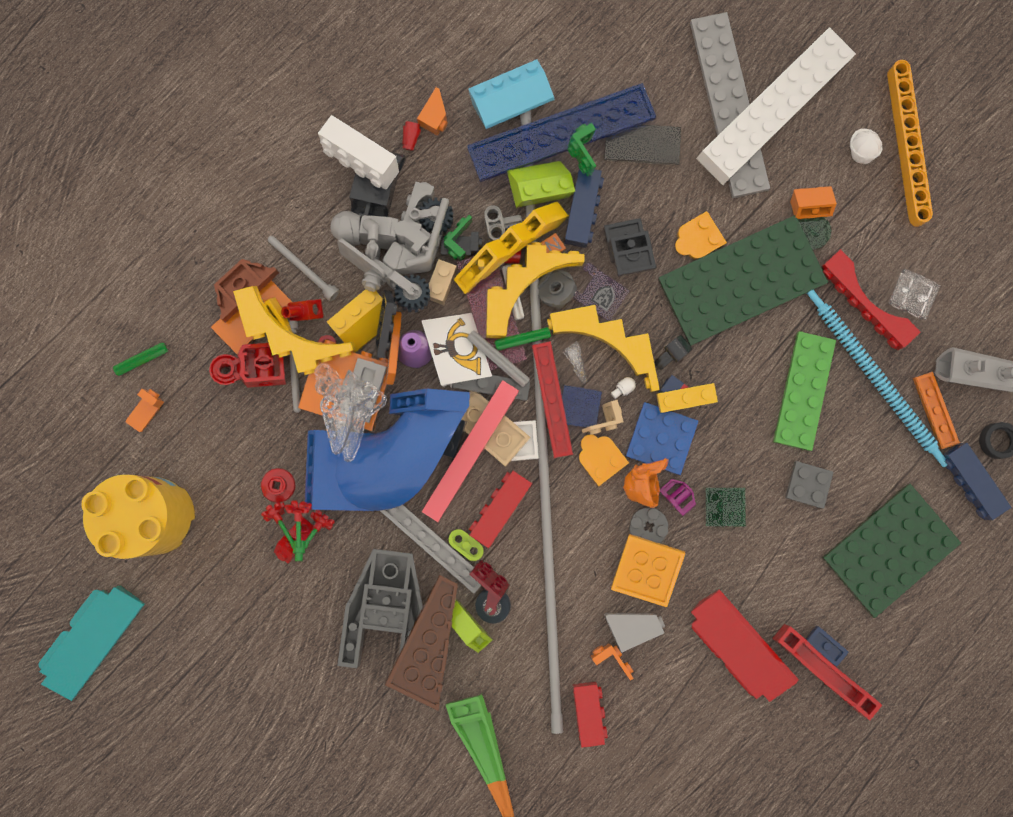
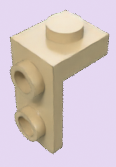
M618 400L602 405L606 423L584 428L582 432H590V435L600 433L602 428H606V431L616 429L617 424L623 423L622 410Z

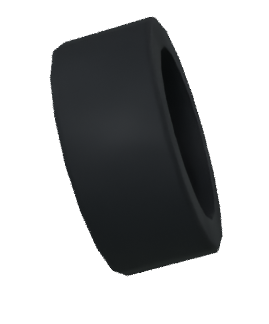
M999 422L986 426L979 438L982 451L990 458L1004 459L1012 457L1013 425ZM998 429L1004 430L1010 440L1008 449L1003 452L994 450L990 442L991 434Z

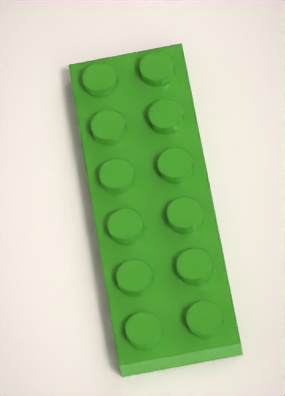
M800 331L797 332L774 435V443L808 451L813 450L836 340Z

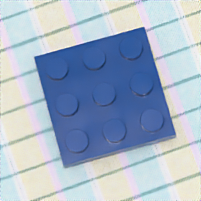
M644 402L625 457L643 463H653L667 458L669 462L665 470L681 475L698 420L672 411L660 413L659 407Z

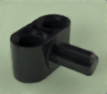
M680 335L664 347L666 352L658 357L654 363L657 368L663 369L673 360L677 363L693 349L683 336Z

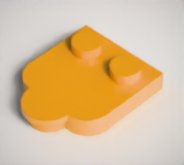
M706 211L680 227L677 233L678 240L675 243V249L680 255H689L690 258L698 260L722 247L727 242Z
M586 435L582 439V451L579 454V461L598 486L629 464L609 437L602 436L598 438L595 435Z

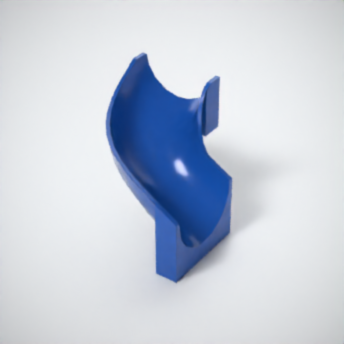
M427 388L390 394L389 414L401 416L388 430L376 434L325 430L308 431L305 502L312 504L310 510L380 511L401 506L409 501L424 486L441 459L458 424L469 407L470 392Z

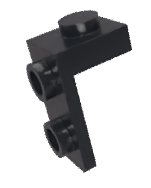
M471 232V236H459L454 242L466 252V256H475L479 249H482L483 238H479V232ZM442 236L441 255H448V250L444 247L445 236Z

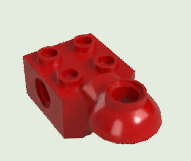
M269 343L244 344L238 352V358L228 354L219 355L213 359L209 368L211 378L221 385H229L237 380H242L247 388L286 385L284 356L272 355ZM225 367L231 368L228 374H222L221 370Z

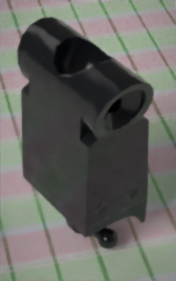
M390 152L394 154L397 158L398 169L400 173L404 166L406 156ZM355 173L349 196L351 201L350 212L360 215L361 218L364 215L388 217L398 174L385 190L382 187L374 186L367 177L362 178Z

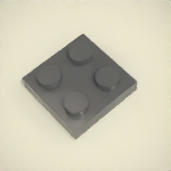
M795 461L785 498L824 509L834 472Z

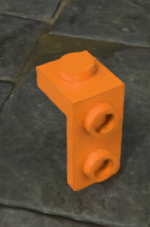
M141 389L137 395L142 399L126 420V423L138 432H143L164 403V401L158 398L160 395L152 389H149V391Z
M609 643L604 647L601 645L592 651L593 655H591V658L596 665L613 655L629 680L634 679L631 675L634 671L628 662H622L620 659L622 653L617 646L612 647Z

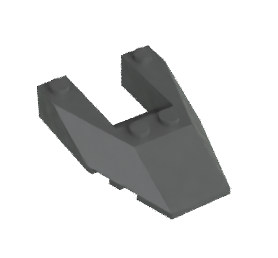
M380 549L372 550L345 607L337 666L358 668L360 666L365 629L402 633L401 652L423 608L412 553Z

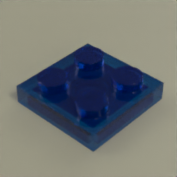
M564 385L562 401L567 425L584 428L597 425L602 391Z

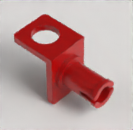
M317 299L290 302L288 306L282 308L281 314L284 318H289L290 321L323 318L322 301ZM314 304L318 308V312L316 315L313 312Z

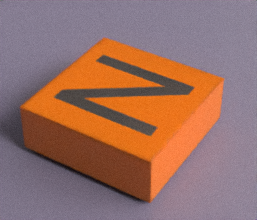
M556 233L541 242L542 245H546V253L552 250L562 253L566 250V247Z

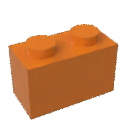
M831 186L794 189L790 201L793 214L797 219L833 216L837 204Z

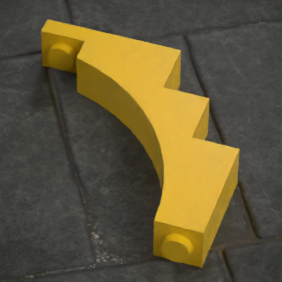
M558 202L534 209L523 222L510 226L499 239L486 243L454 278V281L465 294L469 293L481 280L486 279L522 248L542 235L558 228L569 215Z
M595 305L550 314V319H547L549 330H553V334H582L608 344L628 362L636 376L647 375L644 378L646 389L649 388L650 392L660 390L648 333L625 338L622 319L599 323Z

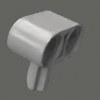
M489 206L485 210V225L490 242L499 239L491 235L494 231H499L503 235L508 226L522 222L521 215L503 218L501 210L497 206ZM495 213L498 215V218L491 220L488 218V215Z

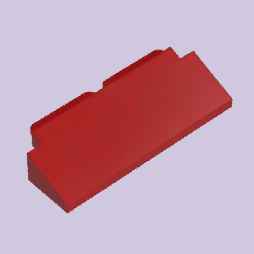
M720 589L699 601L691 611L696 617L691 624L694 632L716 657L723 660L725 667L751 696L758 699L764 695L771 702L798 682L799 679Z

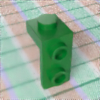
M470 215L466 218H461L456 225L457 228L453 232H448L444 237V247L448 250V255L454 260L462 261L466 257V252L454 241L472 223Z

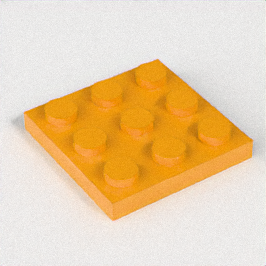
M629 534L611 590L667 607L685 556V551Z

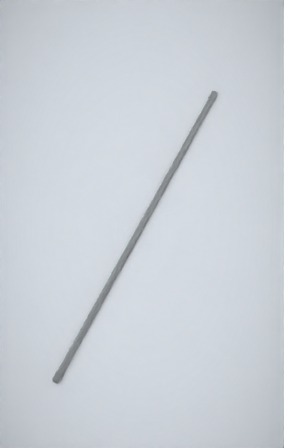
M531 110L520 114L523 167L533 166ZM535 204L526 206V218L535 209ZM539 278L530 284L532 331L541 329ZM542 340L533 342V345L542 343ZM533 353L552 712L551 731L554 734L563 733V717L560 697L547 429L544 404Z

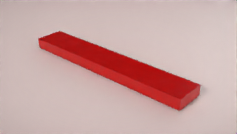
M551 341L532 345L554 458L573 455Z

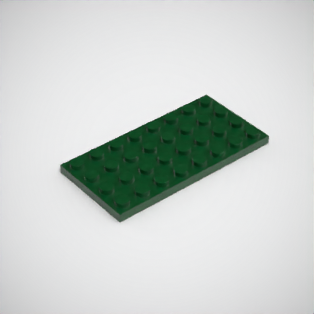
M795 215L658 277V281L690 346L828 283Z

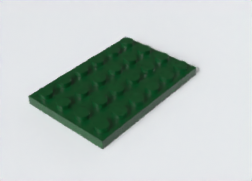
M907 484L822 558L873 618H876L958 547L961 542L911 484Z

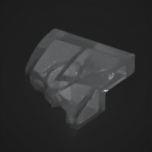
M578 341L566 348L563 353L573 365L575 374L585 384L587 382L586 369Z

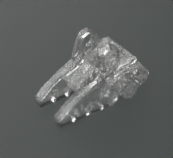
M321 363L314 371L317 381L315 389L323 396L320 408L323 413L322 416L328 438L330 439L332 453L335 455L342 453L344 460L350 462L353 461L359 449L366 419L384 407L387 401L386 395L376 390L375 385L371 382H363L351 370L347 371L345 378L339 379L336 370L327 363ZM366 386H371L372 391L366 392ZM377 395H381V402L379 404H374L373 398ZM328 402H331L332 404H334V405H331V406H332L331 409H329L328 407H326L327 405H329Z

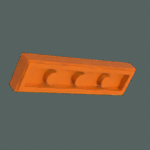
M396 312L392 321L394 322V327L390 339L386 384L389 385L394 384L396 376L401 312Z
M930 372L913 378L934 437L938 441L939 450L960 444L934 373Z

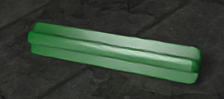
M546 327L495 340V347L497 350L519 346L550 338L551 333L549 328Z
M159 343L113 366V371L116 375L120 376L167 353V346L164 343Z

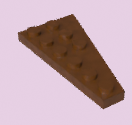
M441 575L438 576L385 682V686L439 711L452 615L458 586L457 583Z

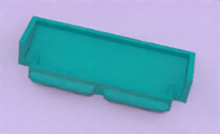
M122 586L114 587L110 593L105 590L92 591L71 619L70 626L72 629L70 632L63 631L40 660L39 668L41 670L39 672L47 676L41 685L71 701L74 700L145 603Z

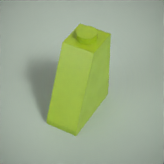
M455 600L452 628L467 646L479 653L493 639L458 600Z

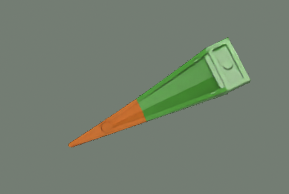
M482 694L447 703L446 708L451 724L478 767L502 816L514 817L491 714L487 711Z

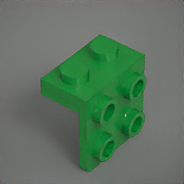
M592 123L587 126L586 124L579 126L575 130L576 133L571 136L568 144L569 154L572 158L577 159L580 171L583 174L586 173L588 177L593 174L596 168L595 162L584 147V144L592 139L596 130Z

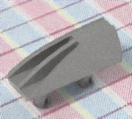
M953 347L944 351L936 360V371L934 373L943 381L1013 392V361Z

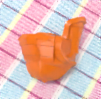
M665 458L653 463H643L640 466L635 465L625 477L623 489L627 497L650 508L657 507L660 493L657 473H661L662 470L666 469L669 459Z

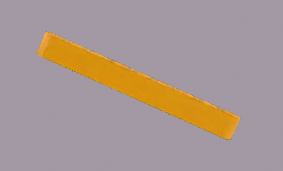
M898 60L889 69L887 77L908 218L913 226L919 227L932 218L933 212L911 67L907 61ZM910 159H913L915 164H912ZM912 176L918 180V183L914 182ZM915 195H918L921 200L918 201ZM918 213L923 215V219L919 218Z

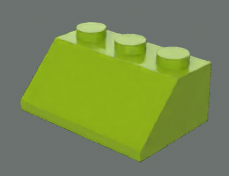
M561 161L507 171L516 208L566 199L575 192L571 173Z

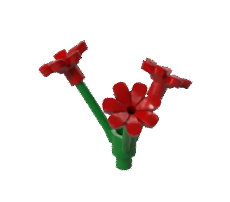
M293 500L291 505H285L284 502L275 503L274 507L268 505L265 508L267 511L262 512L261 515L266 522L274 519L276 524L280 525L291 544L296 562L303 561L305 549H307L309 542L316 532H319L322 527L330 530L335 523L334 520L328 519L329 517L326 514L322 515L320 510L312 512L310 517L315 521L312 527L313 530L305 541H301L302 514L309 513L312 504L304 501L298 504V501ZM284 508L287 513L294 514L296 541L293 540L282 522L283 518L281 515L285 513Z

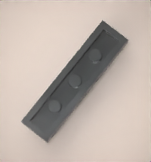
M492 375L491 377L452 383V388L494 395L503 380L519 390L515 399L527 401L530 382L522 387L512 378Z

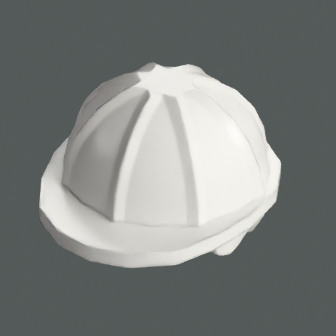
M869 129L855 131L850 141L852 159L860 164H868L880 156L882 142L878 134Z

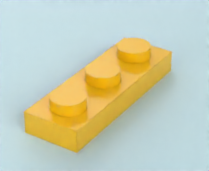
M714 383L656 394L660 413L718 402Z

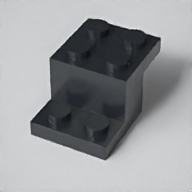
M641 218L604 225L611 263H615L618 277L656 269L648 230L644 231Z

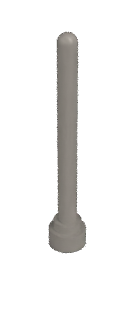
M274 236L268 237V242L323 290L322 293L329 302L339 295L340 290L334 285H327Z
M288 321L291 331L294 334L297 333L298 321ZM291 350L289 362L293 410L299 413L301 411L298 408L300 403L299 377Z

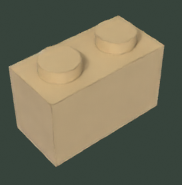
M438 259L429 282L431 301L441 305L445 304L457 273L456 265Z

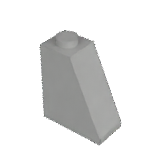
M654 613L604 614L621 652L664 634L662 628L665 627L661 616L657 617Z

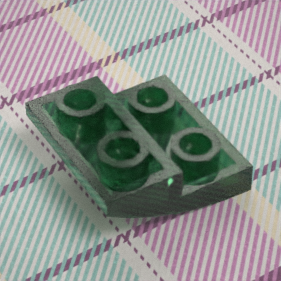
M706 488V526L746 527L745 488Z

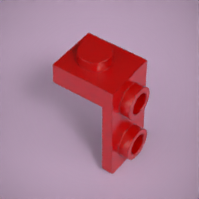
M302 517L301 541H305L314 526L304 517ZM295 524V525L288 531L294 541H296V524ZM284 535L277 543L274 553L278 559L289 564L295 554H293L291 544Z

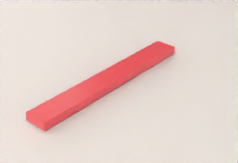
M502 380L422 510L424 514L437 522L440 521L519 393L518 389Z

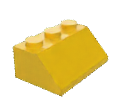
M365 289L327 321L344 343L354 342L355 353L377 334L383 298L376 290L372 292Z

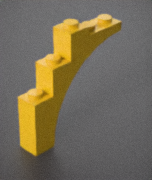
M532 242L530 245H527L525 267H522L520 264H513L511 267H507L506 290L499 286H494L487 290L486 338H505L511 310L524 290L539 277L551 271L565 267L582 266L584 254H579L578 251H569L568 254H563L557 250L546 253V245H542V243Z
M257 286L233 291L246 336H253L255 340L265 337L264 333H266L272 355L278 354L279 357L290 355L292 350L298 373L304 372V375L315 373V369L320 367L319 359L322 363L333 360L332 356L337 354L340 355V358L351 355V351L355 350L354 342L324 344L307 340L294 334L281 325L270 313L261 298Z

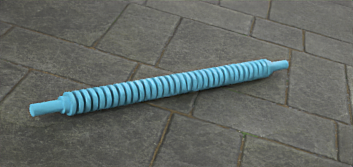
M814 290L809 291L807 295L818 307V315L821 316L823 314L824 316L821 319H827L824 323L827 324L829 322L828 328L833 327L830 329L831 332L836 330L833 334L835 336L839 334L836 338L838 340L842 338L839 342L841 344L845 342L842 346L844 348L848 346L846 351L851 350L849 355L854 354L852 356L853 360L858 358L855 362H861L858 366H864L861 370H867L864 374H870L867 378H873L871 383L876 382L874 386H879L877 390H882L880 394H885L883 398H888L886 402H891L889 406L893 407V411H896V415H899L898 417L902 419L901 421L905 423V426L908 427L914 438L918 439L917 441L921 443L920 445L924 447L923 449L932 453L942 467H946V458L938 449V441L934 440L935 438L931 436V432H928L929 430L925 428L922 421L918 420L919 417L915 416L916 413L912 412L913 409L909 408V404H906L907 402L903 400V397H898L900 393H895L897 389H892L894 385H889L891 381H886L888 378L887 376L883 377L885 374L883 372L880 373L882 370L880 368L876 370L879 366L877 364L873 366L875 361L870 362L872 357L869 356L867 358L869 353L866 352L864 354L865 348L860 350L863 346H857L860 342H854L857 338H851L854 334H848L851 330H845L847 325L842 327L843 321L838 322L841 318H835L838 314H832L835 312L834 309L829 310L832 306H828L827 303L824 304Z

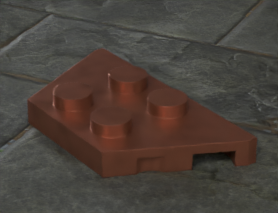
M241 259L214 284L215 292L217 293V304L221 310V320L226 323L239 311L233 291L251 286H257L260 291L279 274L277 269L274 267L268 268L259 263H251L245 259Z

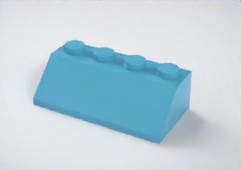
M537 59L468 89L472 105L486 129L555 100L546 74Z

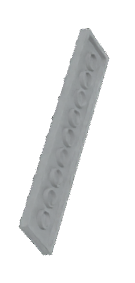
M727 12L691 19L690 21L717 136L750 105ZM761 148L728 180L732 198L769 191L770 185Z

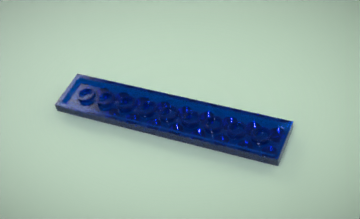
M641 83L467 145V150L479 181L483 182L505 174L509 170L522 168L568 151L571 136L583 124L587 126L592 123L596 128L592 139L586 143L589 144L656 119V115L645 87Z

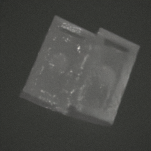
M903 269L889 304L902 312L908 311L917 318L926 320L940 285L915 272Z

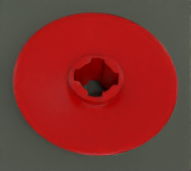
M272 469L264 475L261 481L263 495L274 503L288 500L295 490V480L292 474L285 469ZM274 482L281 483L280 489H274Z

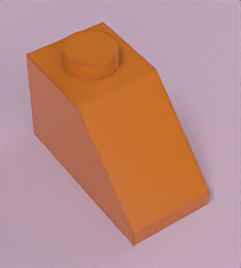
M436 87L419 114L417 121L421 127L437 136L440 131L443 132L448 122L440 90Z

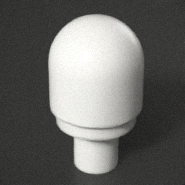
M626 377L618 382L616 385L617 389L611 392L613 398L616 399L620 395L625 396L631 393L636 387L634 379Z

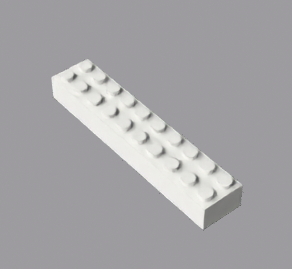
M829 27L727 126L696 159L724 185L856 53Z

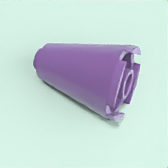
M411 330L399 338L398 359L405 366L420 368L431 360L432 354L424 332Z

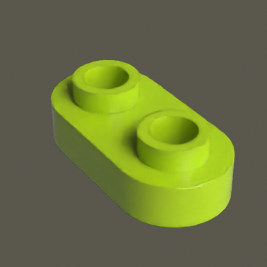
M457 529L449 535L450 545L467 559L476 561L482 557L484 552L483 546L465 531ZM457 535H460L462 537V542H456L455 537ZM476 547L478 549L477 554H472L470 549Z

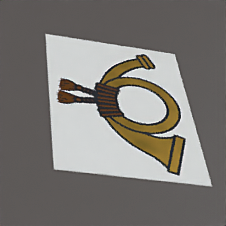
M472 313L422 320L441 385L492 376L485 354L467 339L473 330L478 333Z

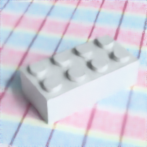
M331 115L318 132L323 152L326 155L339 159V162L347 168H353L360 177H367L374 186L382 187L386 190L399 173L397 158L394 154Z

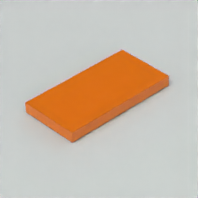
M272 280L259 291L263 302L275 297L282 308L292 302ZM239 311L226 323L220 318L211 326L237 355L242 345L251 344L254 341L253 336H246Z

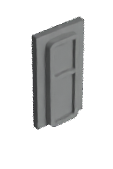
M358 358L340 413L370 423L387 367L376 364L373 361L370 362Z

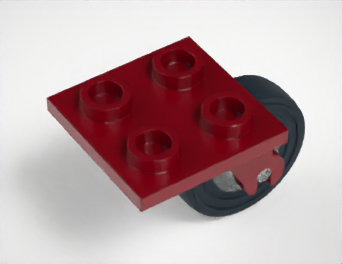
M480 560L469 574L485 588L476 599V612L487 623H499L508 616L511 609L510 599L505 593L510 585L505 577L493 571L489 563Z

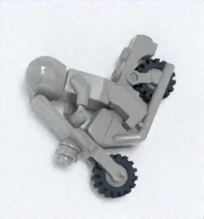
M415 182L412 195L409 194L407 197V211H403L401 221L399 222L398 219L392 217L364 215L361 218L360 215L350 211L337 213L331 221V232L338 240L340 253L348 261L365 272V279L362 280L364 288L374 292L387 282L395 290L398 306H402L404 311L408 309L410 313L412 310L415 313L418 312V309L422 311L424 306H427L428 301H430L428 283H426L424 278L421 280L418 275L415 278L414 274L429 272L432 269L443 232L446 233L447 228L450 229L451 224H453L452 206H449V200L441 198L438 201L437 197H434V186L427 182ZM360 244L367 245L366 256L357 250L355 246ZM381 248L388 250L383 258V263L378 260Z

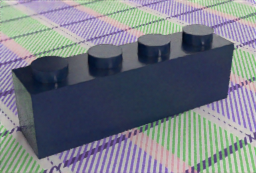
M579 169L564 244L586 248L587 244L592 242L593 232L590 229L591 224L595 225L597 214L594 213V208L599 206L601 196L597 195L598 188L602 189L604 178L601 177V170L595 169L593 174L588 177L586 173L583 174Z
M960 443L943 454L946 458V468L955 476L954 481L963 488L965 497L974 504L976 513L980 518L994 520L1012 508L968 443Z

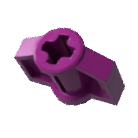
M671 479L660 489V493L683 517L696 506L694 492L685 482ZM675 484H680V485H681V486H680L676 491H674L671 495H668V494L666 493V492H668ZM692 495L693 500L681 509L679 505Z

